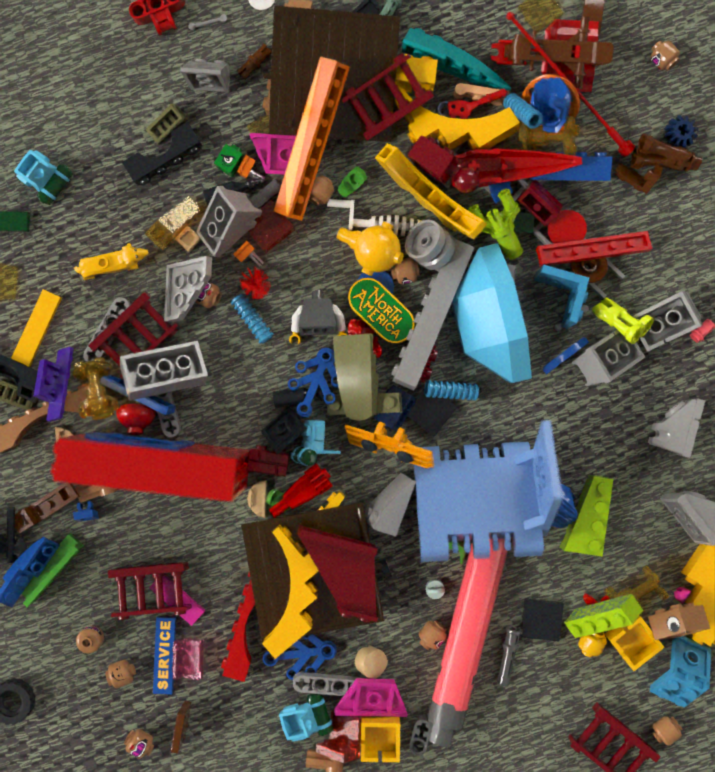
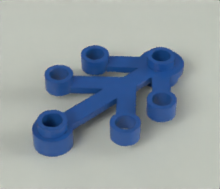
M322 348L318 351L317 357L306 362L298 361L295 365L296 371L300 374L305 373L308 368L318 365L316 372L299 379L292 378L288 381V387L292 391H296L299 387L311 382L304 401L297 406V414L301 418L311 416V403L318 386H320L323 392L324 402L327 405H332L335 402V395L331 393L323 375L327 368L331 376L332 386L339 387L338 384L333 382L337 378V374L333 364L335 362L334 351L330 348ZM328 354L330 358L325 360L323 355ZM302 364L305 366V368L303 370H299L298 366ZM292 382L297 383V386L295 388H292L290 386ZM329 395L333 397V400L330 402L326 400V397ZM306 406L308 407V410L306 412H302L301 407Z
M314 634L302 636V638L308 639L316 647L309 648L303 642L297 640L293 644L297 650L284 651L276 659L272 660L268 658L267 655L270 652L267 650L263 655V662L266 666H274L278 660L299 658L293 667H289L286 672L287 678L293 680L294 676L289 675V671L293 670L295 673H298L310 656H317L313 664H309L305 669V672H308L309 668H313L315 670L314 673H317V669L324 660H330L335 657L337 647L330 640L322 641ZM330 647L331 651L327 653L324 651V648Z

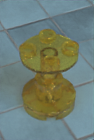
M569 116L564 130L551 133L545 132L543 126L530 129L521 122L519 141L523 142V147H519V149L535 151L536 146H548L549 142H563L564 153L566 155H575L577 150L575 136L579 135V124H575V117Z
M98 357L93 361L77 362L74 364L73 376L76 379L88 380L89 388L86 390L87 399L78 405L79 415L84 419L87 416H92V420L108 418L114 415V410L119 409L118 399L108 396L106 388L101 386L100 378L109 375L112 371V365L105 362V358Z
M647 565L641 568L647 581L633 589L627 587L619 593L611 586L604 589L605 595L610 599L632 594L639 604V599L652 591H655L663 601L669 598L666 590L658 584L661 582L655 572L652 573Z

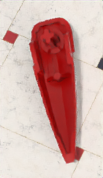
M479 149L468 150L463 154L456 155V161L460 169L470 167L479 174L480 183L477 188L487 187L490 184L538 177L582 165V157L528 150ZM450 177V182L455 187L454 179Z

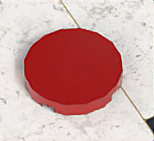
M573 210L560 211L548 224V235L554 244L584 240L587 232V224L584 217Z

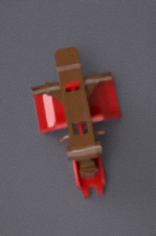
M581 17V21L555 19L546 28L544 39H536L537 31L533 30L532 38L539 46L542 45L543 51L578 91L592 92L595 67L610 63L613 59L614 50L612 43L598 42L599 21H589L590 17ZM516 34L512 40H499L498 43L491 44V49H497L498 55L491 56L490 61L496 62L498 65L521 66L526 65L527 61H530L529 70L533 71L534 61H542V75H559L543 56H539L541 54L537 49L531 48L532 43L523 34Z

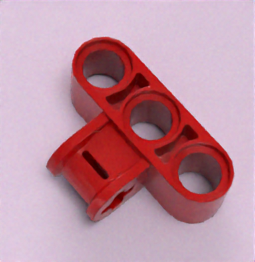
M137 0L129 6V13L138 25H145L153 21L159 36H161L167 30L177 29L171 14L181 10L185 5V0ZM158 3L161 4V6H160L159 8H157V9H154V8H153L154 5H156V4H158ZM138 11H143L141 16H136Z

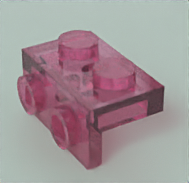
M184 637L173 642L172 672L174 680L180 678L200 680L203 678L204 640Z

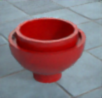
M125 404L116 410L117 419L127 428V434L142 435L143 429L153 422L156 415L154 409L144 404Z

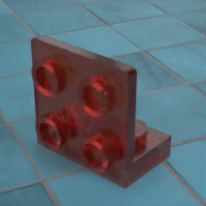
M272 200L260 208L262 213L260 217L255 218L254 221L257 222L255 227L248 231L265 254L295 231L294 226L284 215L274 212L275 203Z
M331 710L333 731L330 733L329 739L316 744V752L341 763L360 758L362 719L355 716H335L334 710Z

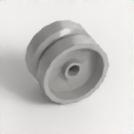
M428 219L419 222L410 230L406 237L405 250L409 257L417 261L424 268L436 270L443 267L451 259L456 244L454 237L446 229H443L436 221Z

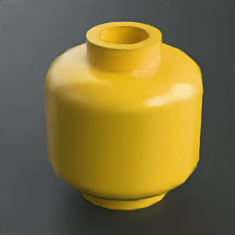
M604 632L580 637L578 645L585 656H599L606 646L607 639Z

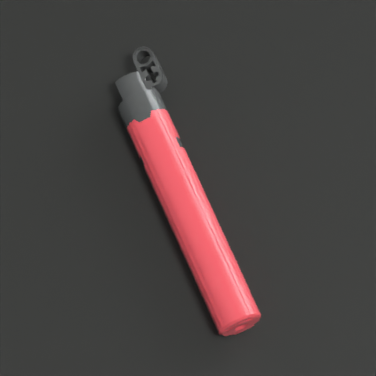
M504 538L497 539L499 543L498 551H493L492 541L489 539L490 556L488 559H474L471 543L441 661L442 667L438 673L429 712L418 717L413 729L409 748L415 756H421L426 752L429 741L438 746L449 747L454 730H461L463 728L474 686V676L477 674L508 550L504 548ZM422 723L426 724L424 733H420L422 729ZM415 741H421L424 747L416 746Z

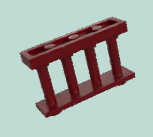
M404 53L393 59L395 62L393 65L356 90L352 87L343 93L345 97L342 99V102L344 103L350 99L366 125V131L363 133L366 140L371 139L434 97L431 89L426 90L421 87L406 60L411 58L410 54L406 56ZM398 66H400L416 92L414 94L416 98L410 102L408 99H405L389 73ZM381 77H383L399 103V109L395 112L388 110L372 84ZM365 88L382 113L381 117L383 120L377 124L371 120L356 96Z
M145 290L88 347L93 351L97 348L99 350L102 349L120 366V355L108 345L106 340L109 336H117L133 353L153 350L167 336L171 338L178 331L176 328L178 323L174 322L170 325L168 322H165L164 318L150 305L148 299L151 295ZM139 308L141 310L144 309L165 330L158 338L136 318L135 312ZM125 321L131 323L151 343L144 351L122 331L120 326Z
M188 561L108 570V578H115V581H117L119 610L111 613V617L125 620L129 619L132 615L174 612L175 615L186 614V611L192 608V604H183L181 575H183V571L189 569ZM171 572V576L174 578L176 605L165 606L162 577L164 573ZM152 574V577H155L157 607L146 608L144 578H146L145 575ZM127 576H134V579H136L138 609L127 610L125 588Z
M598 702L592 707L596 713L594 720L580 737L576 739L571 734L568 736L571 742L570 746L577 753H584L606 772H616L614 767L631 747L634 748V746L640 749V754L625 772H636L646 759L649 760L651 758L654 762H657L661 757L653 747ZM606 721L610 725V730L594 750L590 751L584 746L585 742L601 723L604 724ZM616 735H623L625 742L606 764L599 758L600 754Z

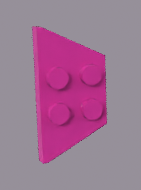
M250 133V138L253 141L266 174L285 175L296 136Z
M356 678L334 708L335 716H408L394 679Z

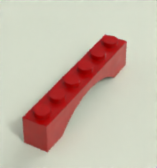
M251 579L249 584H245L242 594L245 595L244 603L240 602L237 611L240 617L238 621L235 620L232 632H235L233 639H229L226 648L229 651L228 658L224 657L221 668L224 669L222 676L242 682L246 680L252 660L246 641L247 621L255 605Z

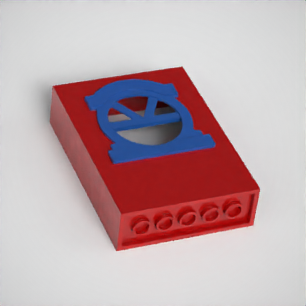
M89 432L58 438L53 449L56 458L55 463L51 467V474L53 475V481L230 502L239 496L247 488L249 471L247 469L250 450L196 444L194 441L185 440L170 441L127 436L112 432Z

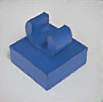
M88 501V507L85 510L83 509V504L78 503L77 509L79 512H73L74 520L83 522L99 519L98 511L93 510V502Z

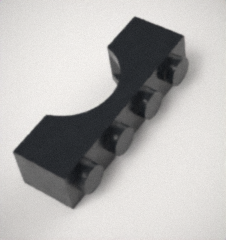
M188 122L171 132V146L164 155L157 158H148L137 152L122 162L135 184L139 186L140 184L145 185L149 183L156 174H164L169 166L173 164L178 165L183 162V158L187 155H194L200 151L202 144Z
M0 354V376L6 377L16 384L18 396L35 403L38 399L34 397L38 371Z

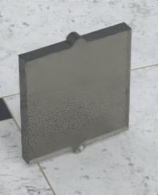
M487 368L476 370L478 387H480L483 401L515 393L513 383H509Z

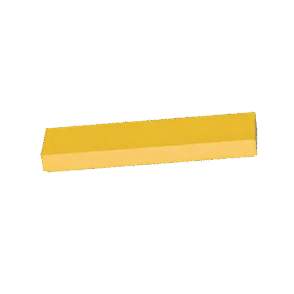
M44 289L42 290L11 359L31 367L62 300L61 297Z

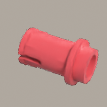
M706 319L701 327L691 331L690 337L696 343L704 341V337L715 329V324L711 320Z

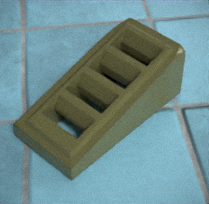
M171 103L145 130L157 144H160L171 135L173 130L183 125L188 120V117L178 105ZM173 112L178 116L177 120L172 115ZM167 117L173 122L172 125L166 120ZM161 122L166 126V131L160 125ZM157 127V129L162 133V135L159 136L157 132L154 130V128Z
M0 379V401L25 410L33 407L34 402L27 400L26 405L23 404L25 399L23 397H19L18 402L15 401L18 390L16 384ZM11 389H14L13 392H12L11 397L8 398V395H9V393H10V390H11Z

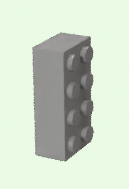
M198 341L120 356V368L129 401L200 386L207 382L208 374Z

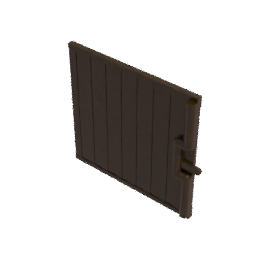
M274 5L271 73L263 74L264 79H271L268 134L297 135L319 59L323 57L350 67L328 138L391 142L392 125L371 139L366 140L363 135L366 131L365 123L350 99L344 103L342 99L345 97L344 92L352 87L356 90L395 63L393 59L398 54L400 16ZM395 68L389 72L394 81H396ZM381 77L372 84L388 110L393 112L394 95L383 77ZM366 88L356 94L372 121H375L377 124L383 120L381 117L382 113Z
M363 502L241 524L262 643L264 638L273 631L284 615L289 602L291 586L288 561L283 548L272 533L273 530L279 525L287 527L292 533L291 538L294 542L298 541L305 549L303 551L304 554L308 551L297 533L299 525L370 543ZM375 563V570L382 568L381 563ZM319 571L307 580L308 583L311 581L317 587L318 596L316 600L302 610L303 613L306 611L313 620L312 629L303 636L384 621L376 571V616L378 619L377 622L371 621L370 623L363 622L358 617L346 618L340 615L341 613L337 609V602Z

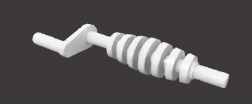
M329 199L327 207L350 208L349 230H352L353 226L371 227L381 226L383 223V216H379V221L375 220L376 216H372L369 220L353 219L355 200ZM387 215V219L384 221L394 226L393 232L396 235L398 230H401V236H405V231H408L409 234L410 230L416 225L414 218H410L409 223H406V217L402 216V222H399V215L394 216V222H391V215Z

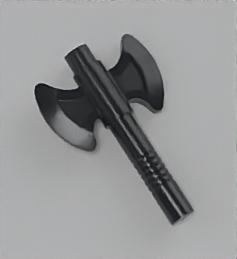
M8 507L7 539L5 540L3 534H0V555L3 552L6 553L7 563H14L16 555L20 557L27 550V545L23 538H20L18 543L16 542L15 507Z

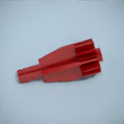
M254 266L252 274L249 267H247L250 275L248 276L244 272L241 273L247 279L239 278L240 287L242 290L246 289L244 291L246 295L251 291L253 299H263V295H267L271 288V284L265 281L269 277L267 274L263 275V269L259 270Z
M317 463L304 472L305 474L283 494V499L269 509L274 518L289 507L294 509L332 488L333 485L329 480L331 475L325 468L321 469Z

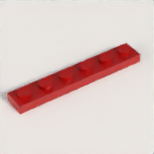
M648 231L541 245L536 248L540 267H542L543 265L551 266L649 252L652 250Z

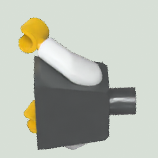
M313 291L312 299H305L303 305L299 306L292 316L291 331L293 334L289 337V342L292 344V338L296 336L298 344H300L302 340L301 335L337 334V331H339L337 336L347 335L344 331L346 326L343 313L337 305L332 304L330 298H324L323 291Z

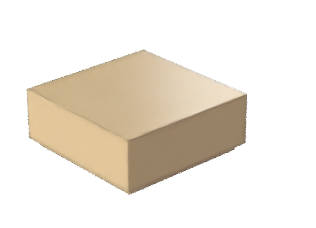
M187 225L175 240L190 253L201 241V238Z

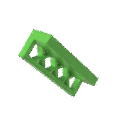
M71 533L60 543V546L39 577L33 576L22 592V595L26 598L23 603L26 607L33 604L84 547Z

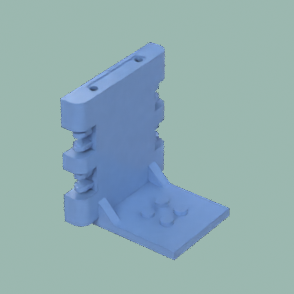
M550 420L541 422L533 449L530 450L528 441L502 443V457L499 455V448L494 447V458H488L486 448H481L482 458H480L478 444L463 445V459H461L460 450L456 449L454 452L456 460H449L448 450H443L444 460H440L439 446L419 447L432 451L434 458V468L427 469L414 465L421 562L448 561V541L452 543L453 553H458L457 541H464L465 552H470V540H472L474 559H488L490 556L489 539L492 541L493 551H498L499 543L497 539L504 538L505 550H511L510 538H512L514 557L542 556L544 551L543 536L548 535L563 499Z

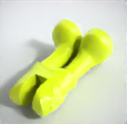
M607 297L592 308V312L599 319L605 321L611 327H615L631 344H635L640 337H644L654 322V318L649 315L642 317L640 320L634 318L627 312V309Z

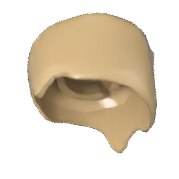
M373 646L361 648L355 658L357 670L369 679L379 678L388 664L385 653Z

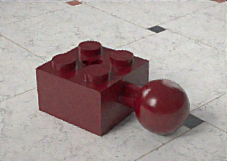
M421 135L408 153L409 158L415 165L446 185L450 177H452L455 187L462 193H471L479 186L480 177L477 171L470 167L460 169L454 152L447 147L442 149L438 142L429 135L427 138Z

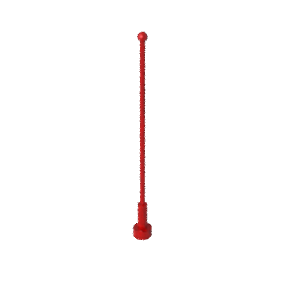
M508 12L506 18L518 27L561 77L570 81L515 19L514 13ZM576 88L579 98L604 125L607 133L618 144V152L623 157L629 155L635 149V145L630 140L625 141L613 126L610 127Z

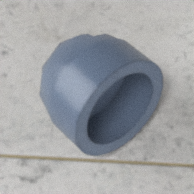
M447 101L437 105L436 113L438 115L449 116ZM446 106L447 108L441 114V109Z

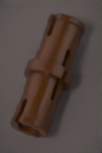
M264 43L253 55H249L248 60L237 70V73L240 76L242 75L244 80L256 68L259 69L261 67L260 64L272 53L269 48H266L267 45Z

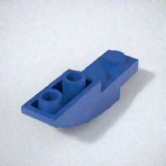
M42 537L23 552L3 576L5 582L0 588V603L13 607L33 576L39 577L60 544Z

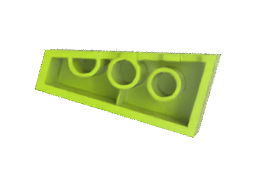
M595 475L588 476L578 505L575 508L578 512L577 519L568 525L565 537L560 544V548L563 551L603 556L613 479Z

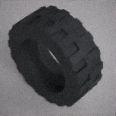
M13 678L0 684V723L3 722L6 725L20 723L34 709L36 695L28 682ZM15 692L20 695L22 704L19 709L9 710L5 707L4 697L7 693Z

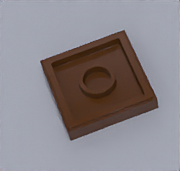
M185 701L177 714L171 745L172 753L178 754L185 740L192 702Z

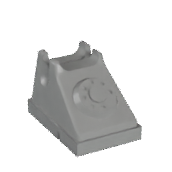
M224 186L216 187L196 231L214 257H221L246 232L255 227L257 222L254 220L260 217L262 210L253 206L248 199L249 194L228 190Z
M684 290L633 315L638 320L646 315L654 318L649 331L644 337H640L647 352L702 326V315L693 303L690 293Z
M616 329L587 348L584 353L572 361V365L576 364L587 380L585 386L604 382L607 384L644 359L645 355L637 342L631 344Z
M691 399L685 402L680 401L673 405L665 413L664 419L652 424L651 429L656 434L654 437H649L648 443L676 453V455L690 458L700 423L698 419H701L705 400Z
M692 491L669 493L660 498L695 543L715 545L714 501L707 500L704 495Z

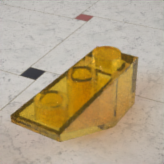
M188 196L158 219L144 234L160 249L164 250L203 209Z

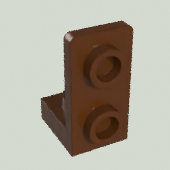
M619 163L614 174L621 181H626L636 190L647 194L660 178L663 167L656 164L652 170L649 168L643 177L624 164Z

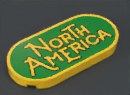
M363 278L351 286L348 294L351 309L386 342H404L410 329L414 330L415 326L411 312L375 279Z

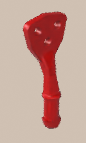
M502 88L494 93L486 94L485 97L473 102L463 100L449 101V116L451 118L467 119L475 108L506 97L508 91Z

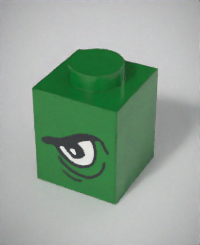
M225 144L214 165L233 177L244 159L241 153L242 150L233 144L232 146Z

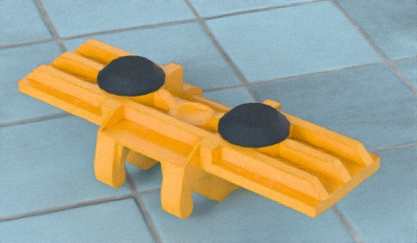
M380 421L374 433L345 425L348 441L352 445L364 448L367 451H373V453H377L378 449H385L397 454L401 462L411 463L427 469L434 468L433 452L413 446L412 442L407 439V435L404 434L405 429L399 428L395 436L391 438L388 437L387 429L384 428L385 423Z

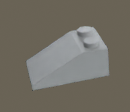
M196 59L195 61L187 62L181 67L180 72L191 90L229 92L230 67L228 63L221 60H216L213 63L203 59Z
M400 473L366 508L365 516L367 523L374 530L396 536L416 481Z

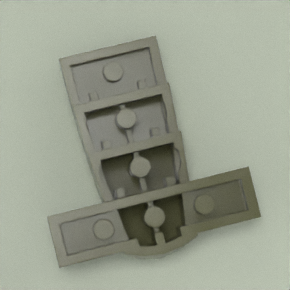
M373 334L333 336L335 366L340 395L335 396V402L332 405H327V415L346 414V417L352 420L361 421L376 416L379 413L402 412V393L378 394L379 374H376ZM327 396L328 402L333 400L332 396Z

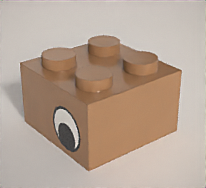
M694 603L672 605L670 609L656 610L655 615L648 617L655 640L678 638L710 629L703 605L695 606Z

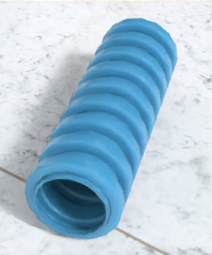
M510 93L505 97L503 101L505 109L510 107L515 116L530 129L540 126L543 120L542 113L516 93Z
M241 293L231 301V305H234V309L238 310L239 315H242L241 319H245L244 323L249 325L248 328L252 329V334H255V338L260 340L259 344H263L271 339L274 334L273 332L270 333V328H267V324L262 322L263 318H259L260 314L255 312V308H252L253 305L249 303L248 298H245L246 295Z
M427 380L424 392L426 397L432 396L435 398L437 396L442 398L443 396L445 399L449 397L450 399L460 398L464 400L466 398V400L472 399L475 401L479 396V387L476 383L473 385L468 383L466 385V383L460 384L459 382L449 383L445 381L443 383V381H439L437 383L436 380L433 382Z

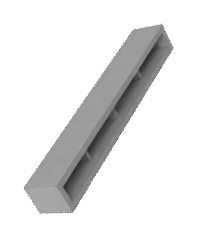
M455 239L456 245L451 259L443 267L436 269L438 274L436 278L432 277L428 288L431 291L429 295H424L421 305L424 306L422 312L418 311L413 321L417 324L414 330L410 329L406 338L409 343L407 347H402L399 357L402 358L400 364H395L391 373L394 376L393 382L413 391L419 382L475 248Z

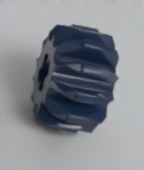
M681 115L669 120V125H666L664 128L667 133L663 136L669 138L667 144L673 142V146L686 148V145H692L693 140L698 136L694 133L698 130V127H693L695 120L689 122V116L682 118Z

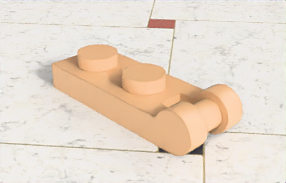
M459 83L455 87L453 96L457 100L466 97L472 98V101H477L485 97L486 94L494 93L500 89ZM505 97L492 101L491 104L501 106Z

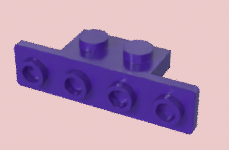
M70 346L58 350L56 364L46 359L39 361L34 397L49 403L46 419L49 422L62 419L64 414L74 349Z

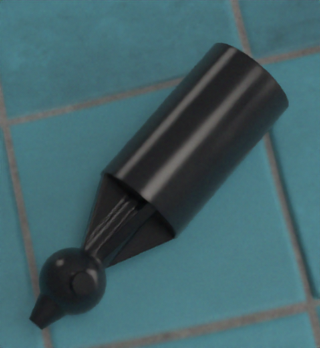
M250 178L246 183L231 181L218 186H224L225 189L243 193L246 189L254 190L261 181ZM217 186L203 190L207 206Z
M319 386L314 398L318 397L320 401H324V395ZM300 387L296 391L290 389L273 391L275 408L298 405L304 401L308 389Z

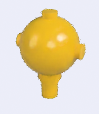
M384 221L381 226H371L362 232L358 230L351 231L341 227L337 233V239L347 243L354 250L358 263L363 267L361 272L372 276L374 272L389 270L396 263L400 264L404 257V254L401 253L400 241L392 231L394 226Z

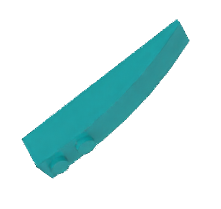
M410 28L402 43L401 54H410L414 58L432 57L434 60H437V70L478 86L494 89L503 88L511 91V87L493 70L464 50L444 41L442 37L428 35L420 28Z

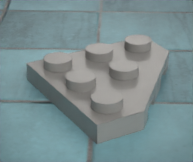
M204 256L167 265L165 322L171 323L184 320L212 276V257Z

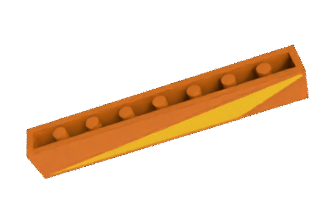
M323 57L319 59L274 212L301 221L303 219L350 69L345 64Z

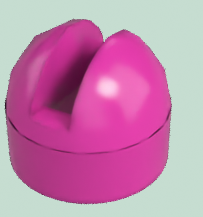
M678 587L674 591L675 599L684 604L691 591L685 587Z

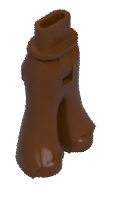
M643 133L638 141V146H635L633 150L631 168L640 169L658 164L663 168L672 170L697 171L703 158L696 156L694 152H690L684 147L669 145L649 134Z

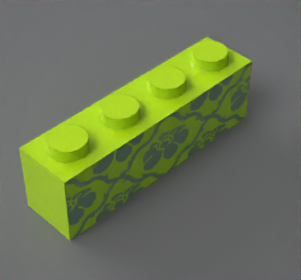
M628 594L577 608L564 623L573 636L578 638L633 625L643 609L634 596Z

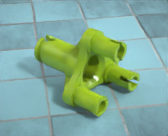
M503 189L498 193V197L504 206L501 212L498 209H493L494 215L489 211L486 214L487 218H485L477 204L470 206L468 211L486 222L487 225L481 232L488 233L493 239H496L506 259L513 260L521 256L524 251L514 232V220L521 209L518 203L514 201L510 190Z

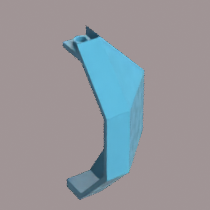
M498 243L480 247L470 263L451 303L463 353L509 383L531 379L528 335L514 280Z

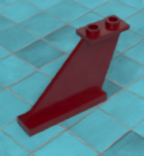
M299 525L297 533L336 600L340 615L346 618L358 617L359 620L367 623L371 621L377 622L374 556H376L378 548L375 544Z

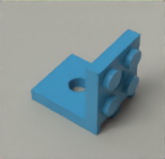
M543 265L536 272L535 281L570 291L561 323L562 328L569 329L582 319L583 310L581 308L588 297L586 289L589 278Z
M685 636L672 638L670 669L650 685V692L678 706L686 707L710 688L711 648L700 645ZM688 655L693 658L694 662L688 658Z

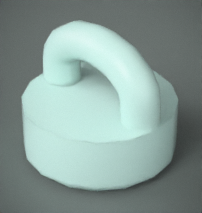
M432 579L427 582L425 590L430 598L439 599L444 595L445 588L440 580Z

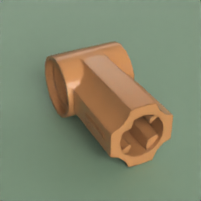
M83 484L75 487L79 494L77 499L80 502L117 491L116 488Z
M308 749L306 767L324 769L326 772H343L345 752L340 749H329L328 751Z

